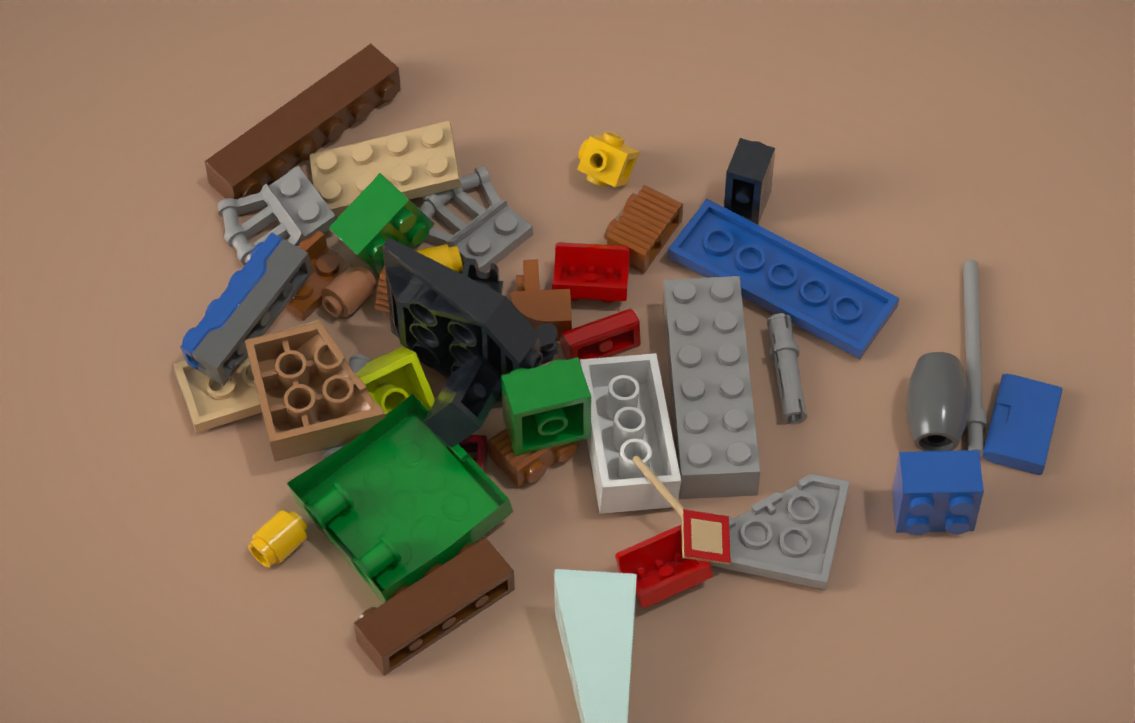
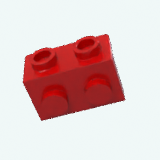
M557 242L555 245L552 290L570 289L571 301L578 299H596L606 303L627 301L630 248L619 245Z
M682 524L615 554L619 573L637 574L636 602L642 609L713 578L711 565L707 561L683 558Z

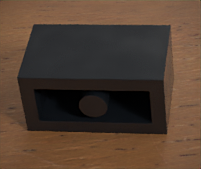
M740 138L726 171L724 207L757 225L771 194L775 158L774 147L767 146L759 141H749Z
M476 355L449 376L423 423L453 448L482 427L502 390V374L482 355Z

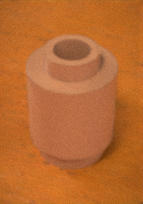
M361 264L346 267L321 291L322 305L325 310L334 317H349L373 294V288L376 286L373 274Z

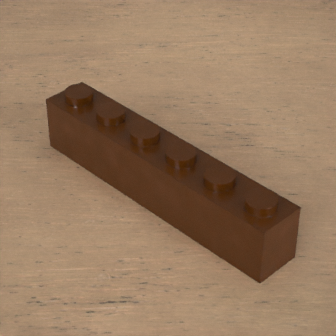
M369 44L205 161L209 184L225 199L233 198L237 200L259 193L264 184L269 186L274 181H277L300 162L310 159L309 154L316 153L317 150L328 142L338 139L346 129L357 121L364 120L371 111L382 103L392 100L401 91L399 67L372 44Z

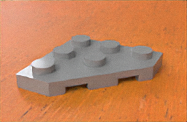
M811 473L798 480L797 485L783 493L776 492L751 506V510L735 519L730 517L731 563L728 565L709 562V564L719 568L826 590L850 481Z

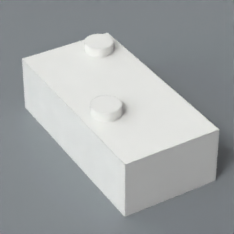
M656 353L581 359L580 364L591 394V438L587 439L599 513L671 508V504L632 461L634 456H639L678 500L681 477Z

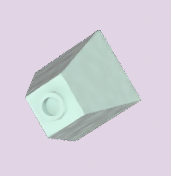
M555 569V617L581 723H628L637 574Z

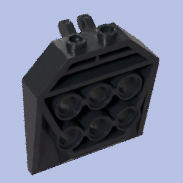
M388 238L384 243L383 256L391 332L399 338L400 344L416 352L419 361L424 365L435 369L448 379L454 371L480 354L502 375H506L521 368L531 369L540 367L553 361L555 355H558L557 328L554 326V323H544L539 327L537 326V330H535L506 296L391 238ZM502 390L492 408L503 407Z

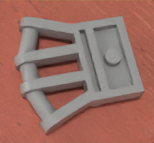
M483 165L475 168L474 173L461 177L462 187L426 195L423 198V205L420 210L430 220L434 215L455 233L452 235L432 227L424 241L436 246L447 244L448 247L457 246L463 264L465 258L476 259L478 270L486 273L492 263L497 264L533 235V226L507 205L506 200L499 199L491 183L488 171ZM480 186L490 207L485 210L464 191ZM452 200L474 219L466 224L444 204Z
M299 166L271 185L264 184L261 192L237 200L227 198L217 204L218 213L223 217L225 226L224 240L230 247H235L237 250L236 256L243 265H246L250 260L255 246L260 242H264L271 232L281 237L282 240L288 239V242L298 247L304 239L311 238L317 231L322 233L328 231L329 227L337 219ZM266 207L248 221L239 225L238 215ZM275 220H279L281 223L279 226L256 242L249 243L248 239Z

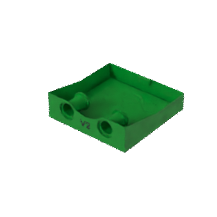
M414 394L387 413L386 417L372 428L287 482L296 503L383 603L390 600L391 596L399 588L407 585L411 586L422 579L425 573L433 566L443 565L456 557L460 549L467 544L478 541L513 513L509 498L468 453L457 444L451 448L454 452L453 455L447 449V444L423 423L429 411Z

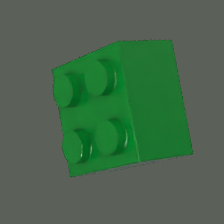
M379 173L332 223L329 229L356 255L380 274L384 268L383 245L388 238L412 249L427 238L429 230L435 223L388 179Z
M579 358L569 360L558 359L550 362L548 365L531 369L521 368L512 371L510 374L502 375L503 419L515 456L591 438V394Z

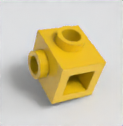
M605 131L604 134L590 136L589 139L583 142L578 153L580 163L577 170L587 174L586 179L598 186L607 187V184L613 187L624 186L629 182L640 151L623 144L625 141L623 137Z

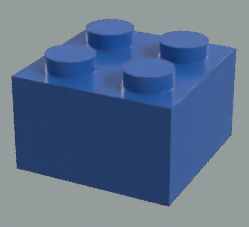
M979 450L899 452L892 488L896 533L907 532L911 535H923L927 532L963 534L967 531H974L984 493Z

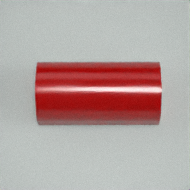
M630 308L560 333V343L566 360L579 358L580 361L581 359L605 358L640 346V320L636 313Z

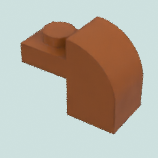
M538 259L523 260L524 275H516L517 291L510 292V302L535 330H537V326L539 327L544 323H554V326L557 328V342H560V333L572 329L570 289L540 290Z

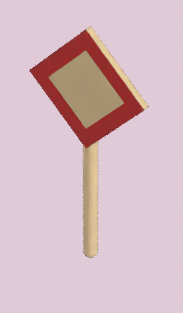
M634 456L632 458L633 463L681 516L683 558L729 565L731 563L729 516L686 510L641 458Z

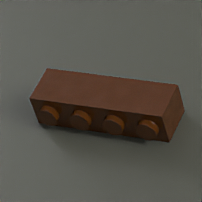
M486 537L476 544H467L460 549L456 557L443 565L433 566L425 573L422 579L413 585L399 588L387 602L377 608L371 607L364 611L358 620L354 622L356 641L383 676H385L514 591V570Z

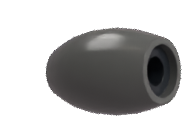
M931 352L922 355L918 359L909 380L906 401L908 426L915 446L921 451H953L957 448L966 427L969 413L967 379L960 360L949 353Z

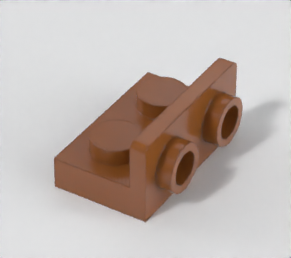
M317 231L311 238L304 239L298 245V248L308 253L313 273L285 307L303 321L322 305V289L346 267H353L351 263L327 246L326 235L321 231Z

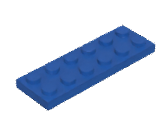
M709 199L704 201L668 248L667 257L705 278L739 276L743 298L774 314L783 313L785 316L788 314L791 317V323L859 359L865 354L899 303V298Z

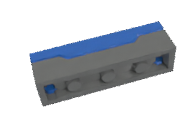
M272 232L264 242L258 243L251 253L250 260L242 270H238L232 275L228 287L222 295L208 305L205 316L199 324L189 329L185 334L180 348L187 364L224 386L248 355L245 340L263 336L313 273L308 253L285 239L282 240L281 237Z

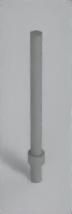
M967 260L963 263L966 379L969 391V413L965 431L968 434V450H979V455L982 456L984 451L983 431L987 428L986 411L982 409L978 262Z

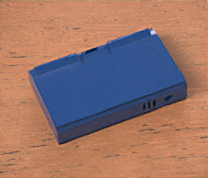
M1002 374L982 457L995 464L1041 475L1046 464L1062 395V387L1013 374Z

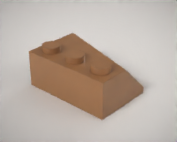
M321 322L245 340L275 462L348 444L386 417L385 412L378 403L376 404L367 391L366 385L352 370L344 354Z

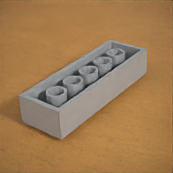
M740 277L664 280L663 312L675 449L681 477L680 499L758 495L760 464Z

